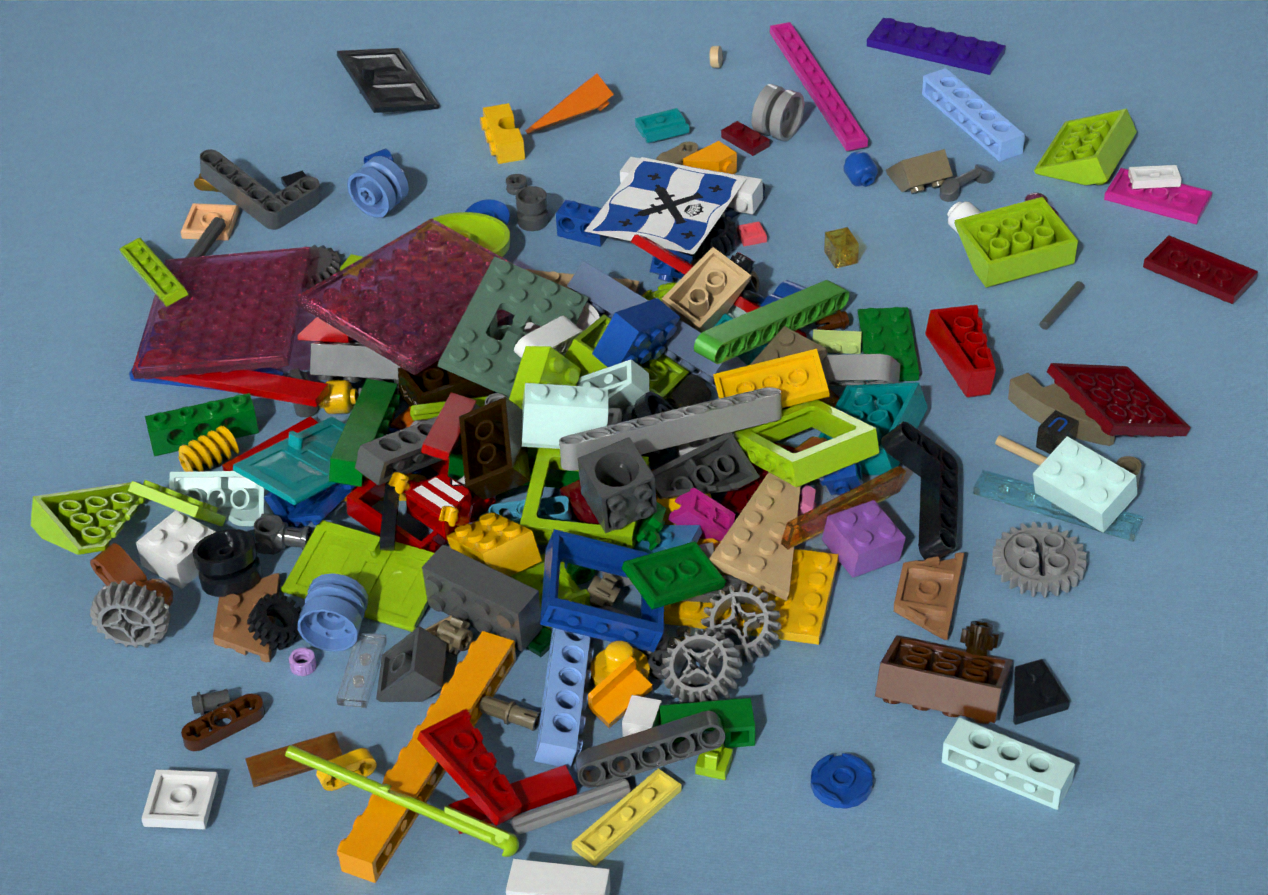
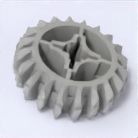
M124 580L120 584L111 582L109 586L104 585L95 595L90 609L91 624L97 626L98 633H104L105 639H112L115 641V644L122 643L125 647L133 645L135 648L139 645L148 648L150 644H157L166 634L171 616L169 605L164 604L163 597L156 596V590L149 591L146 589V585L140 587L136 585L135 581L132 584H127Z
M742 584L740 592H737L734 585H730V594L726 595L723 590H719L718 593L721 597L719 601L713 597L710 598V602L714 607L704 608L705 614L710 617L701 619V623L712 629L715 634L720 631L728 636L737 635L742 644L734 645L740 652L738 658L742 661L743 656H746L747 661L752 663V654L756 653L759 658H763L764 654L761 650L763 647L769 651L773 649L770 642H768L769 639L773 641L779 639V636L773 631L781 629V624L774 621L780 617V613L773 610L776 604L774 600L767 601L769 596L766 592L758 595V588L753 586L748 593L745 584ZM741 603L755 605L763 613H746L742 609ZM731 607L732 613L730 617L722 620V624H719L723 613ZM738 613L745 621V623L743 624L744 635L742 634L741 630L737 627L739 625L738 620H740ZM764 623L759 636L751 642L752 631L761 627V624Z
M696 628L694 636H691L689 632H685V639L682 642L680 639L675 638L676 648H667V652L671 657L662 658L666 668L661 671L662 675L666 678L664 684L667 689H670V694L674 698H679L681 704L711 700L719 701V697L722 695L730 698L727 690L729 688L737 689L738 685L734 679L742 678V673L738 669L743 666L741 659L738 658L740 652L737 647H734L733 641L730 638L725 639V635L722 632L718 631L715 634L709 628H707L704 634L701 629ZM707 649L706 651H704V652H702V653H696V652H698V651ZM688 659V665L686 669L683 671L684 675L681 676L682 668L686 660ZM723 660L722 670L718 677H716V671L722 665L720 662ZM696 662L704 666L709 674H706L703 670L701 671ZM703 683H707V684H708V685L703 686V687H697V686H699L700 684H703Z

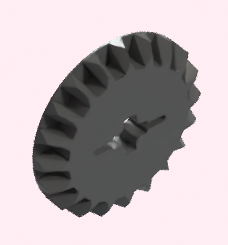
M316 245L312 247L305 246L303 249L296 248L295 252H288V256L283 257L282 262L278 264V276L284 284L291 287H315L328 282L336 276L341 267V260L337 252H334L332 248H326L325 245L320 247Z

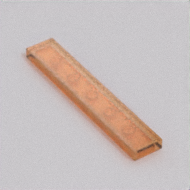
M901 466L895 467L787 522L781 544L786 549H790L823 532L827 516L873 500L879 503L900 492L907 471Z

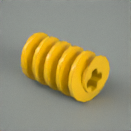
M219 426L216 428V432L211 430L207 433V436L202 435L198 437L197 441H190L188 446H180L178 458L185 472H194L193 469H196L198 472H204L202 464L211 469L213 468L212 459L221 464L222 454L229 460L232 458L230 450L239 454V449L233 434L226 427Z

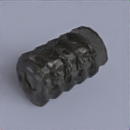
M690 374L665 400L673 409H679L708 402L711 400L712 395L702 378Z

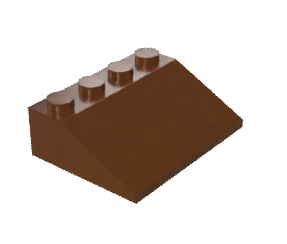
M896 635L880 662L875 697L882 698L884 702L889 704H899L900 702L910 704L913 708L921 711H928L930 709L942 711V714L948 717H969L974 722L980 724L995 723L1000 712L1013 660L992 655H973L963 649Z

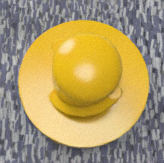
M611 642L605 650L598 653L592 660L590 667L591 679L596 687L632 656L636 660V669L648 680L650 666L647 657L641 651L632 648L628 642Z

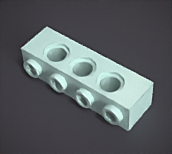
M958 718L943 743L942 763L1056 810L1059 809L1073 782L1074 763L962 718Z

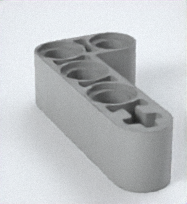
M827 355L821 361L828 387L899 383L901 365L889 355Z

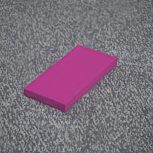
M1120 168L1104 196V200L1197 225L1212 198L1213 192L1182 183L1180 187L1132 189V183L1128 176L1129 170Z

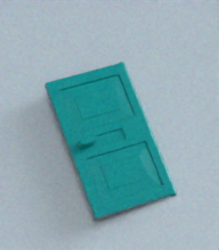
M329 417L299 433L290 431L289 438L233 464V471L289 503L296 505L337 484L329 482L330 458L346 424L334 417Z

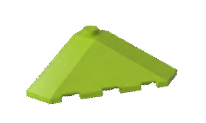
M131 482L33 496L31 526L42 539L77 555L104 551L109 546L110 540L120 533L124 523L132 518L137 512V507L144 503L147 498L129 492Z

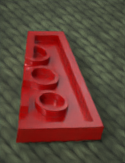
M467 708L420 731L417 740L495 826L520 813L522 809L520 800L506 776L498 771L496 767L497 760L492 752L488 753L482 743L483 736L478 728L474 729L470 722L471 715Z

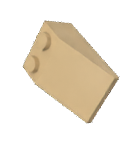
M712 247L662 298V302L680 316L679 320L702 333L713 328L725 313L727 314L751 279V275Z

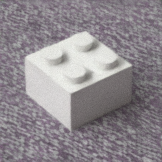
M175 510L136 542L141 564L144 568L183 589L199 575V570L196 568L193 558V548L200 540L215 533V531Z

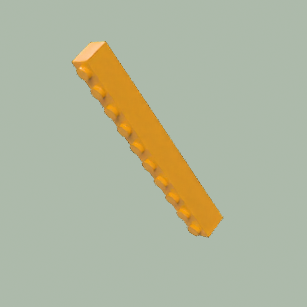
M482 631L477 640L472 641L468 654L463 661L458 662L454 675L449 682L443 685L437 701L429 706L426 718L421 725L416 726L412 739L407 747L404 746L401 749L397 762L392 769L386 772L382 784L391 785L390 789L395 792L411 796L425 803L428 801L446 771L417 740L420 731L466 708L471 715L470 722L475 727L483 714L479 711L482 698L485 696L494 697L516 662L514 640ZM372 794L367 808L362 815L357 816L350 834L347 838L342 839L338 846L337 856L339 857L341 871L376 883L419 813Z

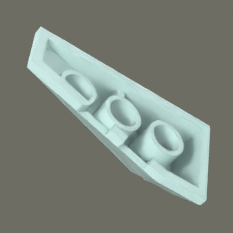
M235 471L170 472L169 489L218 507L217 513L226 516V520L232 522V524L254 526V522L261 517V514L273 515L272 509L264 499L270 491Z

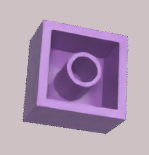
M875 500L827 516L822 541L831 552L838 554L839 562L852 578L898 562L906 539Z

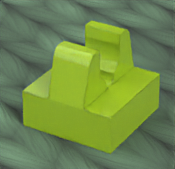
M722 744L717 749L699 754L695 765V774L726 780L733 759V749L725 748L724 744Z

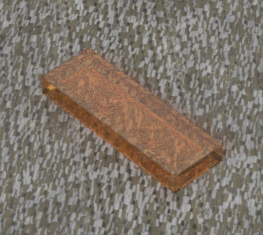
M335 732L292 744V746L327 761L342 755ZM289 746L245 758L253 787L314 770V768L286 757L285 754Z

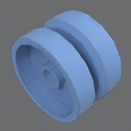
M382 156L371 158L353 173L347 182L348 193L352 201L361 211L374 218L386 215L394 206L407 197L409 191L408 181L403 171L393 161Z

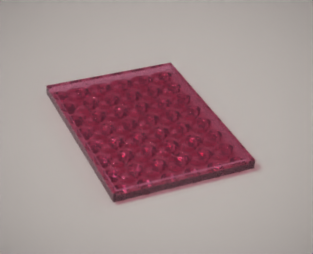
M431 218L297 295L296 305L413 375H416L440 360L494 256L505 261L507 260ZM498 310L496 313L497 322L511 313L505 310Z
M310 247L165 260L164 265L185 287L188 295L166 307L155 294L132 369L134 379H153L166 376L178 377L189 374L203 375L212 372L228 373L235 370L252 371L258 368L289 366L311 260Z

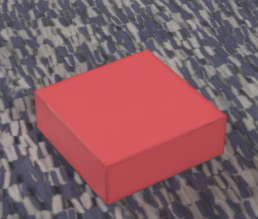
M759 221L737 226L738 237L744 247L767 242V235Z

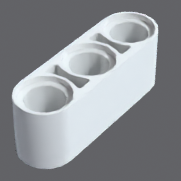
M563 315L523 336L515 345L514 352L522 359L525 346H551L562 355L568 351L573 340L583 331Z

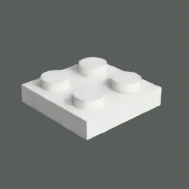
M156 770L141 818L143 826L206 829L219 781L217 772Z

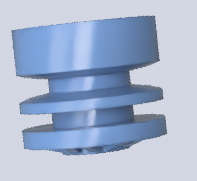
M332 573L315 578L308 588L305 605L298 619V631L301 637L311 646L325 651H344L352 647L358 639L361 622L368 605L366 590L356 580L345 575Z

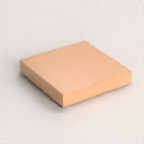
M193 203L181 230L182 239H199L211 221L218 217L225 220L226 227L216 240L228 241L240 212L239 206Z

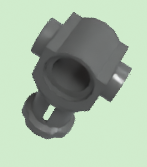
M261 514V517L254 522L255 544L257 552L261 554L274 555L281 550H285L287 546L300 547L303 550L312 535L310 526H305L304 528L289 527V524L282 522L278 515Z

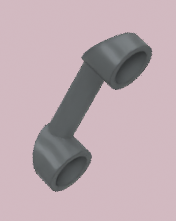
M976 164L974 169L963 175L945 180L940 187V198L946 202L956 201L959 197L960 186L973 179L981 184L990 183L993 180V170L987 166Z

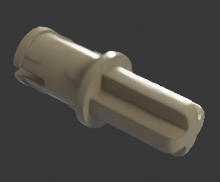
M485 696L482 698L479 706L481 713L502 719L504 724L513 723L532 731L536 729L535 725H538L540 719V712L518 706L515 701L508 703Z

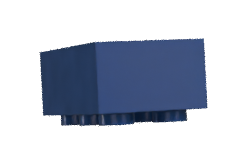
M658 298L617 311L592 354L607 367L628 360H633L638 365H643L652 359L656 360L663 354L665 350L664 344L667 339L671 338L676 332V324L680 316Z

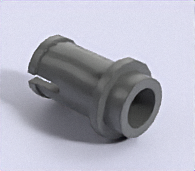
M227 689L206 694L197 692V695L191 696L194 714L200 713L201 716L204 715V712L215 710L230 702Z

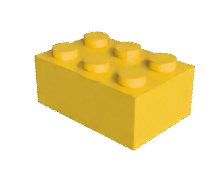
M496 513L484 514L479 518V521L459 526L455 529V532L447 535L451 549L509 577L542 561L532 530Z

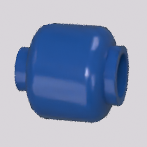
M857 151L851 153L846 158L843 166L844 173L854 186L863 185L867 187L875 181L878 174L877 165L870 155L865 152Z

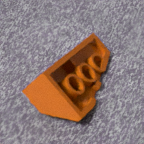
M596 73L525 131L527 134L591 113L596 108L601 111L610 104L608 99L614 94Z

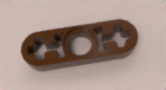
M245 694L187 723L181 731L184 746L190 751H201L259 722L265 715L262 698L257 694ZM228 718L231 720L228 725H216V722L220 719Z

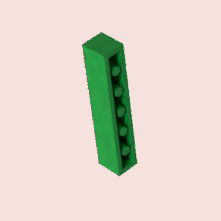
M366 379L331 455L329 482L362 487L366 476L355 469L360 445L388 435L390 423H393L395 411L399 410L401 395L397 394L398 384Z

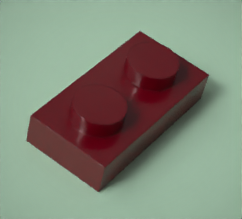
M739 121L721 130V138L752 156L770 147V139Z

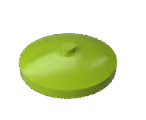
M473 212L444 214L427 220L414 231L412 236L413 251L421 261L437 268L450 270L479 268L491 264L494 256L502 258L510 248V231L502 221L489 215Z

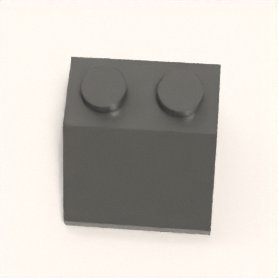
M419 626L382 654L376 700L380 702H423L431 695L437 694L444 684L443 673L446 663L447 643Z

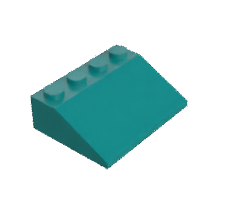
M919 382L847 385L835 408L875 427L877 431L879 454L859 461L862 473L882 476L895 474L900 462L885 451L881 439L903 421L918 429L928 409ZM822 432L818 436L819 438H824L827 441L833 439L832 437Z

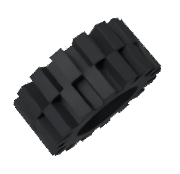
M273 593L272 596L267 594L258 600L247 620V625H250L248 628L249 633L255 632L253 635L255 641L260 638L262 640L260 645L265 646L268 643L270 644L269 649L273 650L276 646L278 650H283L285 646L288 648L294 643L300 634L298 631V619L302 609L300 606L294 607L296 602L293 599L289 603L286 601L288 596L283 595L279 598L278 593ZM268 616L279 619L284 627L273 624Z

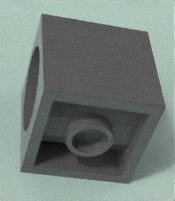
M630 437L577 458L581 494L605 534L613 530H619L639 519L648 518L657 512L655 477Z

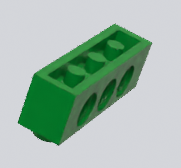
M250 393L145 416L154 457L177 452L180 446H188L190 441H197L198 437L202 435L207 436V433L211 430L216 432V428L219 426L226 427L233 434L234 438L259 433Z

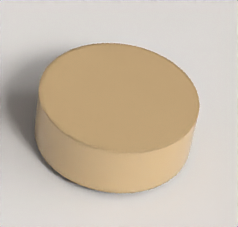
M712 46L710 48V65L712 68H721L723 61L721 46Z

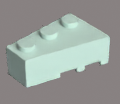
M628 360L579 377L576 386L608 388V408H620L622 412L628 406L635 405L637 399L649 392V373L633 360Z

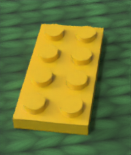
M817 349L713 374L719 399L767 387L781 390L782 408L830 397Z

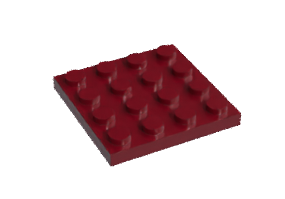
M1051 363L1047 370V373L1054 379V383L1063 388L1070 395L1069 398L1079 404L1085 410V414L1089 418L1094 419L1101 426V430L1109 436H1186L1191 428L1128 366Z

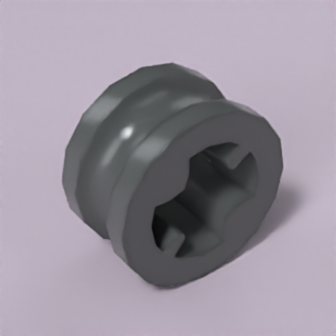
M522 174L509 175L506 178L507 193L516 195L518 190L527 187L526 177Z
M656 650L648 657L650 675L653 678L666 679L661 671L666 668L662 664V658L671 657L666 650Z

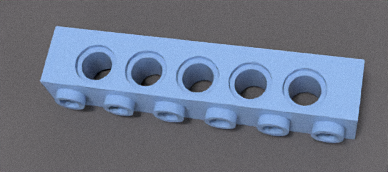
M944 68L923 76L922 95L999 162L1023 154L1025 134L948 69Z
M552 628L534 757L535 762L558 767L566 765L570 769L574 757H577L582 750L583 740L578 739V735L583 733L586 716L581 715V710L585 711L588 701V693L584 692V688H588L591 677V670H586L587 665H591L594 648H589V643L593 644L594 642L593 637Z

